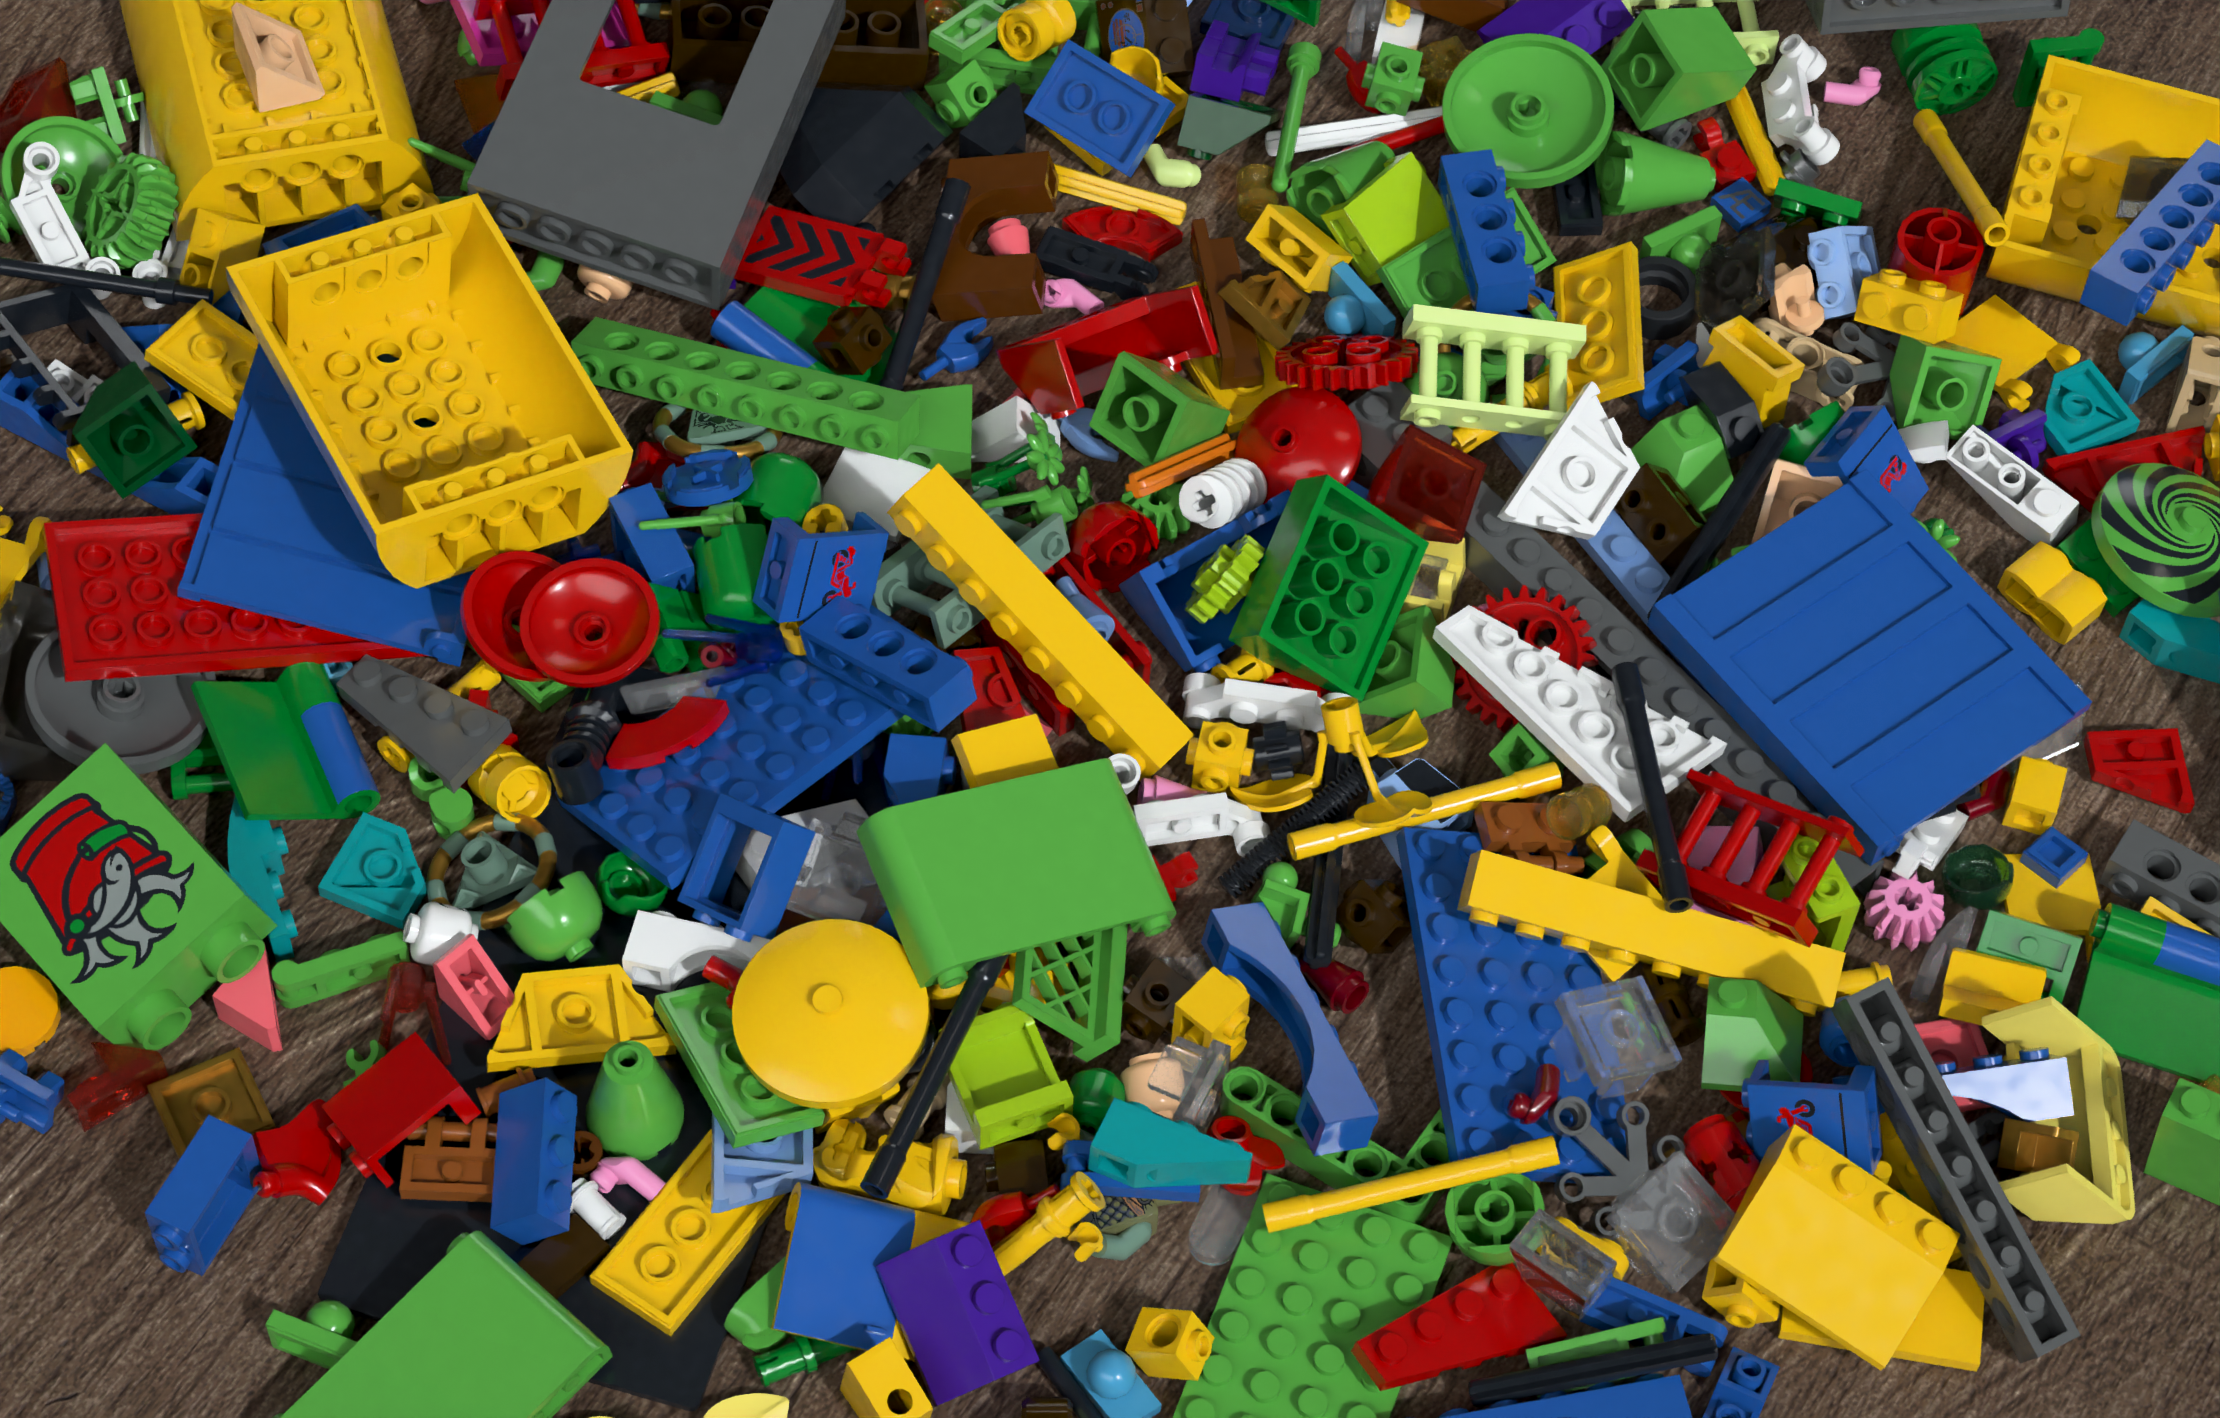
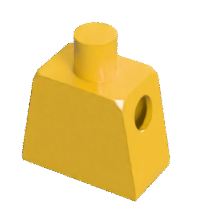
M891 1337L847 1363L840 1391L859 1418L931 1417L932 1405ZM892 1411H898L902 1414H895Z

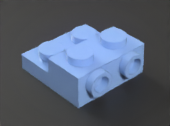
M1837 226L1809 233L1810 244L1807 247V257L1810 266L1816 271L1819 286L1816 288L1815 293L1816 302L1820 303L1824 308L1825 319H1842L1855 316L1863 278L1879 273L1881 270L1872 226Z

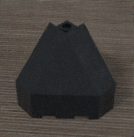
M818 81L785 156L780 172L793 196L813 216L856 227L954 131L909 85Z

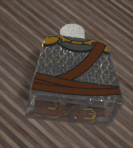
M1540 1208L1509 1245L1521 1277L1527 1285L1578 1320L1585 1316L1608 1287L1617 1266L1615 1260ZM1543 1245L1540 1255L1535 1253V1250Z

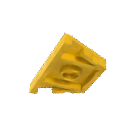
M620 964L522 973L514 992L513 1002L507 1008L501 1022V1029L492 1050L490 1049L487 1055V1073L515 1070L517 1067L527 1069L529 1067L539 1068L600 1062L604 1060L607 1051L612 1046L623 1041L642 1043L651 1051L653 1056L676 1054V1046L670 1035L665 1032L653 1016L654 1009L643 995L634 990L632 980Z

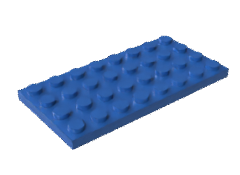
M873 605L870 606L869 611L887 622L893 621L897 623L904 631L921 639L920 636ZM779 628L736 659L738 663L731 667H725L687 695L726 700L730 711L719 728L694 749L687 746L678 753L665 756L666 762L639 769H609L605 758L600 771L604 782L603 790L598 797L586 804L567 805L559 799L557 791L555 794L560 806L673 890L686 880L720 793L752 803L775 813L905 714L810 663L807 655L799 656L790 653L784 644ZM673 705L671 708H669L668 710H666V711H665L664 713H662L660 716H662L663 714H665L666 712H668L669 710H671L672 708H674L675 705Z
M1403 827L1396 836L1450 1162L1503 1150L1513 1144L1553 1135L1560 1164L1522 1173V1175L1528 1177L1531 1181L1556 1182L1558 1177L1570 1172L1579 1173L1583 1177L1613 1176L1574 1137H1561L1551 1129L1548 1122L1549 1109L1535 1123L1528 1125L1520 1124V1119L1509 1116L1507 1112L1510 1099L1514 1100L1513 1096L1515 1093L1522 1092L1528 1097L1531 1096L1535 1087L1537 1068L1543 1064H1553L1559 1068L1561 1073L1557 1100L1568 1096H1576L1583 1099L1591 1110L1590 1125L1627 1159L1625 1130L1618 1125L1616 1120L1617 1111L1620 1106L1625 1104L1600 969L1586 953L1575 952L1561 947L1562 939L1544 935L1543 940L1525 938L1514 933L1516 926L1498 922L1497 927L1479 925L1469 921L1470 913L1457 910L1470 855L1481 849L1483 850L1479 833ZM1576 844L1570 853H1567L1568 856H1578ZM1492 852V853H1496V854L1502 855L1501 852ZM1529 853V855L1540 856V853ZM1563 1109L1560 1112V1121L1564 1126L1570 1127L1573 1123V1116L1570 1111ZM1567 1179L1565 1183H1575V1181Z

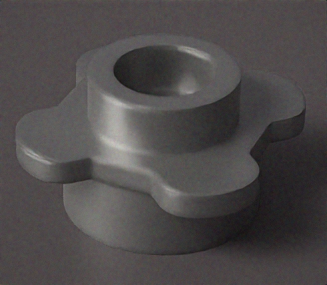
M1800 148L1791 155L1783 150L1780 156L1786 163L1782 167L1786 178L1790 181L1816 188L1813 180L1821 174L1818 166L1814 165Z

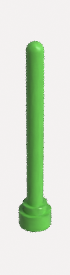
M1297 42L1290 47L1286 66L1292 76L1271 181V187L1277 193L1284 192L1288 187L1308 80L1316 75L1320 68L1321 51L1316 45L1309 42Z

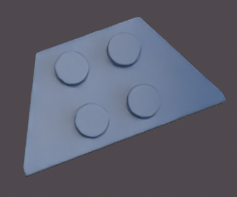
M712 1112L711 1213H721L792 1192L797 1182L811 1185L813 1177V1128L733 1149Z

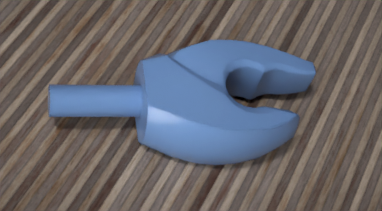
M1082 407L1076 409L1077 412L1056 419L1061 422L1060 432L1076 450L1095 459L1111 462L1118 461L1119 452L1106 445L1101 439L1093 437L1094 435H1101L1089 426L1095 411L1094 409Z

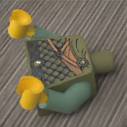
M1061 1113L1047 1123L1049 1128H1054L1058 1131L1048 1138L1049 1148L1055 1151L1063 1149V1145L1067 1141H1093L1095 1135L1080 1129L1078 1121L1068 1113ZM1064 1164V1173L1066 1172V1164ZM1088 1165L1086 1166V1172H1094L1088 1169ZM1104 1196L1105 1207L1099 1212L1091 1211L1074 1225L1075 1229L1067 1239L1078 1242L1079 1248L1074 1252L1077 1261H1086L1090 1256L1124 1261L1147 1243L1150 1237L1157 1232V1207L1178 1204L1183 1201Z

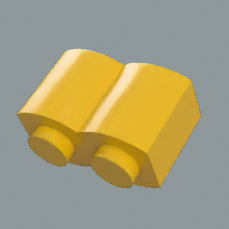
M2039 541L2007 567L1997 586L2009 603L2019 611L2031 616L2046 635L2063 645L2068 643L2100 616L2108 599L2096 580L2074 570L2062 551L2042 541Z

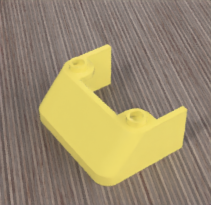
M2052 996L1983 1016L1982 1026L2006 1044V1055L2003 1057V1061L2020 1059V1050L2048 1047L2049 1054L2067 1057L2074 1115L2033 1121L2031 1123L2080 1132L2074 1169L2066 1163L2037 1172H2025L2020 1174L2019 1177L1999 1182L2008 1201L2033 1221L2116 1224L2131 1220L2135 1214V1201L2122 1072L2113 1048Z

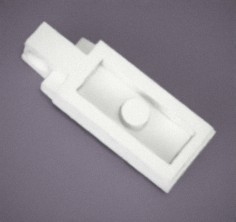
M1956 809L1954 813L1924 821L1906 833L1899 848L1895 851L1900 856L1892 872L1909 880L1919 865L1933 871L1962 832L1969 816Z

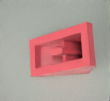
M468 934L433 963L438 995L485 1040H491L500 1032L501 1022L507 1008L513 1002L514 993L475 936Z
M265 947L262 958L249 973L234 982L222 983L212 995L218 1019L272 1052L283 1049L271 966Z

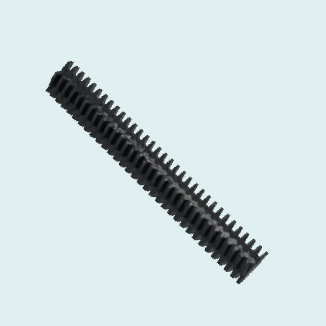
M1359 759L1353 762L1352 766H1349L1347 770H1344L1343 774L1341 773L1338 777L1334 778V781L1330 782V786L1326 785L1325 789L1321 790V793L1318 792L1316 796H1313L1312 801H1307L1303 808L1301 807L1298 811L1294 812V816L1291 815L1289 819L1285 820V823H1281V827H1277L1276 831L1273 830L1271 834H1268L1267 838L1263 839V842H1259L1258 846H1254V850L1251 849L1249 853H1246L1245 858L1241 857L1240 861L1236 862V865L1231 866L1232 869L1228 868L1227 873L1224 872L1222 876H1219L1218 880L1223 889L1237 899L1238 896L1235 892L1242 895L1240 887L1246 891L1247 889L1244 884L1251 887L1249 880L1254 884L1256 883L1253 876L1259 880L1258 872L1263 876L1264 872L1262 869L1265 870L1267 868L1266 865L1272 864L1271 861L1277 862L1276 857L1282 861L1280 853L1285 857L1287 856L1284 850L1290 853L1287 843L1288 833L1316 826V823L1321 825L1320 819L1326 823L1325 815L1329 819L1332 818L1329 812L1336 815L1333 808L1340 811L1338 804L1344 808L1343 800L1347 804L1350 803L1347 796L1353 800L1354 798L1351 793L1358 796L1356 789L1362 793L1363 790L1360 785L1365 789L1367 786L1364 783L1366 778Z

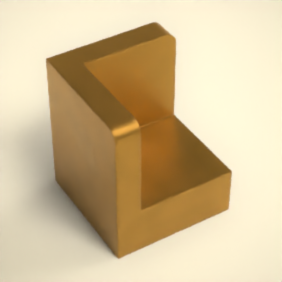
M2005 1118L1997 1167L2022 1172H2037L2067 1163L2074 1169L2080 1132Z

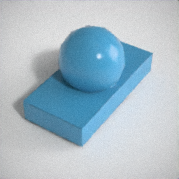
M1342 261L1331 267L1328 295L1332 299L1324 310V320L1328 329L1336 335L1345 334L1347 337L1357 334L1360 330L1365 336L1374 334L1393 336L1396 317L1347 263Z
M2181 325L2161 343L2153 335L2146 332H2133L2125 336L2119 344L2118 357L2119 362L2127 371L2118 394L2128 406L2136 402L2183 363L2194 333L2184 325Z
M1102 1329L1060 1356L1062 1363L1103 1418H1152L1161 1412L1162 1404L1136 1373V1367L1131 1357L1118 1350Z

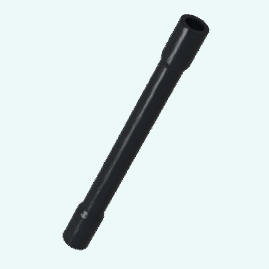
M957 178L946 179L935 212V221L883 377L878 382L879 386L904 391L903 384L955 228L961 220L971 190V186L963 180Z
M1623 662L1611 669V677L1617 703L1623 714L1657 861V876L1664 907L1667 912L1681 913L1693 906L1686 868L1681 862L1646 713V698L1639 668L1633 662Z
M1010 954L977 962L968 971V978L885 1142L878 1148L860 1184L861 1188L868 1194L880 1199L888 1198L906 1162L907 1152L988 991L995 985Z

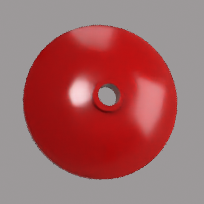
M1313 386L1305 388L1291 387L1269 396L1250 413L1237 437L1234 458L1247 459L1256 464L1263 472L1267 482V495L1263 503L1265 504L1269 499L1287 489L1291 493L1296 480L1328 474L1346 487L1353 479L1359 466L1362 452V435L1353 411L1338 396L1325 389L1313 390ZM1291 435V441L1287 445L1281 446L1283 439Z
M529 551L500 553L478 566L466 582L460 602L461 621L472 647L490 666L515 679L529 682L552 680L533 665L525 652L520 633L512 627V624L520 627V615L523 604L535 584L547 573L562 565L550 557ZM595 633L588 637L589 641L594 640Z
M580 559L555 568L535 584L522 607L519 623L520 636L529 659L548 678L572 687H599L626 677L646 660L658 638L660 611L650 585L634 569L610 559ZM593 633L602 634V637L596 641L588 640V637Z

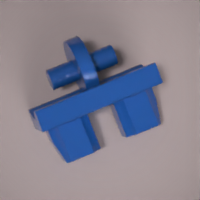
M1688 340L1678 349L1664 344L1654 352L1652 357L1653 368L1648 372L1644 370L1645 389L1627 394L1637 400L1641 417L1651 420L1676 401L1688 406L1678 377L1699 369L1696 361V354L1699 352L1698 344Z
M8 1049L0 1054V1124L6 1118L14 1123L21 1121L38 1132L45 1134L53 1126L54 1108L64 1097L65 1082L63 1078L50 1071L43 1072L35 1080L26 1076L28 1063L24 1057Z

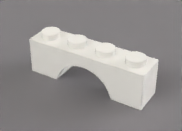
M638 910L622 958L623 970L634 985L672 992L685 978L704 970L706 963L713 955L745 970L754 955L770 940L753 935L751 942H746L724 933L725 928L721 925L715 927L702 921L698 923L683 920L665 911L650 913Z

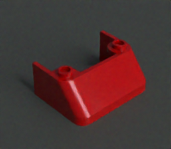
M1198 285L1129 298L996 350L1002 369L1040 414L1049 413L1051 420L1063 418L1077 412L1076 409L1085 406L1082 397L1104 389L1117 356L1123 351L1163 363L1174 372L1182 370L1180 362L1220 352Z

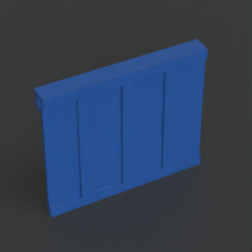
M259 343L186 568L178 586L177 597L197 602L203 599L438 658V662L460 667L468 640L461 621L460 602L465 584L475 570L418 589L410 587L393 577L383 565ZM426 418L414 421L416 425L425 428L437 424Z
M1867 469L1849 479L1847 484L1673 595L1670 593L1653 604L1647 626L1822 815L1826 818L1830 815L1839 817L1853 826L1855 829L1853 834L1865 849L1861 857L1869 866H1872L1883 857L1893 854L1899 848L1906 833L2086 712L2092 703L2077 685Z

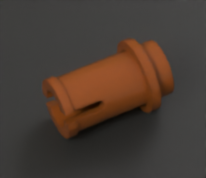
M517 1067L515 1068L517 1073L482 1088L475 1089L487 1118L498 1112L499 1094L501 1092L536 1081L531 1067L525 1070Z

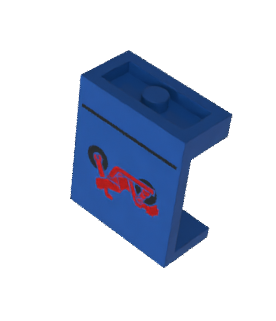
M1885 405L1850 406L1804 462L1811 477L1839 476L1843 485L1847 484L1849 479L1867 469L1909 514L1916 509L1918 502L1929 490Z
M856 512L852 531L808 534L789 517L773 518L753 602L777 623L807 621L837 595L855 605L861 604L870 610L883 556L887 548L889 532L864 512Z
M1758 1060L1750 1078H1745L1743 1081L1741 1097L1743 1107L1749 1108L1750 1111L1746 1141L1750 1148L1754 1150V1154L1760 1163L1767 1148L1796 1124L1871 1175L1874 1174L1883 1153L1875 1066L1856 1065L1847 1085L1770 1081L1769 1061Z

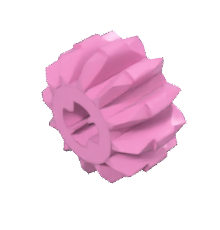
M1917 871L1912 874L1909 880L1894 872L1891 873L1889 879L1880 876L1874 882L1872 890L1866 894L1863 903L1866 910L1864 916L1865 926L1875 927L1873 933L1875 941L1885 937L1890 939L1891 950L1898 947L1899 943H1904L1911 952L1918 947L1919 942L1928 945L1934 939L1936 931L1942 927L1945 919L1944 912L1942 911L1944 895L1933 893L1935 888L1934 880L1926 883L1919 882Z

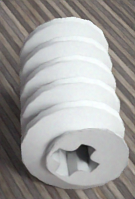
M1231 458L1187 480L1179 493V506L1182 515L1191 522L1199 523L1203 527L1211 529L1222 527L1226 523L1232 522L1234 519L1262 505L1267 495V482L1263 472L1256 464L1243 458Z

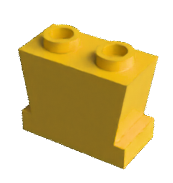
M1742 315L1713 328L1708 343L1714 346L1702 367L1720 361L1754 400L1763 428L1784 419L1791 383L1800 379L1805 364Z

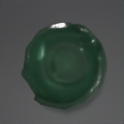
M1986 844L1965 845L1946 856L1941 872L1944 890L1955 904L1967 910H1989V908H1994L2001 904L2009 895L2014 880L2013 864L2008 861L2001 851Z

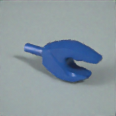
M984 317L970 320L950 330L936 351L937 360L919 372L920 378L926 381L944 368L950 373H958L971 370L981 364L993 347L992 336L986 337L978 343L972 344L968 342L972 341L974 336L986 328L987 320Z

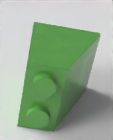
M1716 7L1642 10L1601 65L1612 88L1640 131L1655 128L1734 99L1757 70Z
M1123 351L1117 356L1089 426L1146 467L1220 435L1230 411L1165 364Z
M2180 1077L2161 1116L2143 1173L2219 1206L2220 1094Z

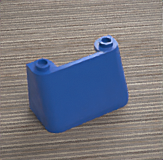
M1289 489L1176 553L1142 569L1118 585L1126 601L1184 672L1193 668L1195 673H1204L1221 663L1217 654L1235 645L1228 638L1246 596L1243 597L1228 614L1218 610L1216 615L1212 619L1209 618L1205 624L1199 623L1184 610L1187 606L1186 602L1190 599L1191 593L1194 590L1190 585L1196 577L1195 573L1222 544L1232 548L1234 543L1238 539L1241 540L1244 535H1250L1265 548L1263 552L1265 554L1291 494ZM1262 557V558L1260 559V561L1258 562L1259 565H1258V567H1257L1255 570L1258 571V568H1259V566H1260V564H1261V561H1262L1263 557Z

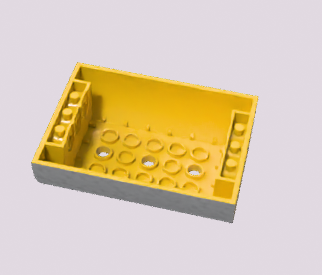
M478 193L226 267L230 291L383 565L393 577L402 583L418 589L475 570L484 561L500 553L532 551L584 534L609 507V498L618 494L629 471L633 449ZM382 354H389L399 358V360L385 363L377 359V357ZM426 418L437 424L425 428L416 425L414 421Z

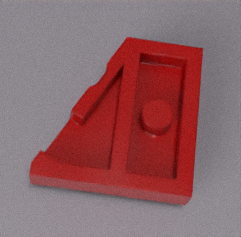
M2178 728L2089 731L2086 733L2083 743L2092 781L2183 814L2191 813L2195 802Z

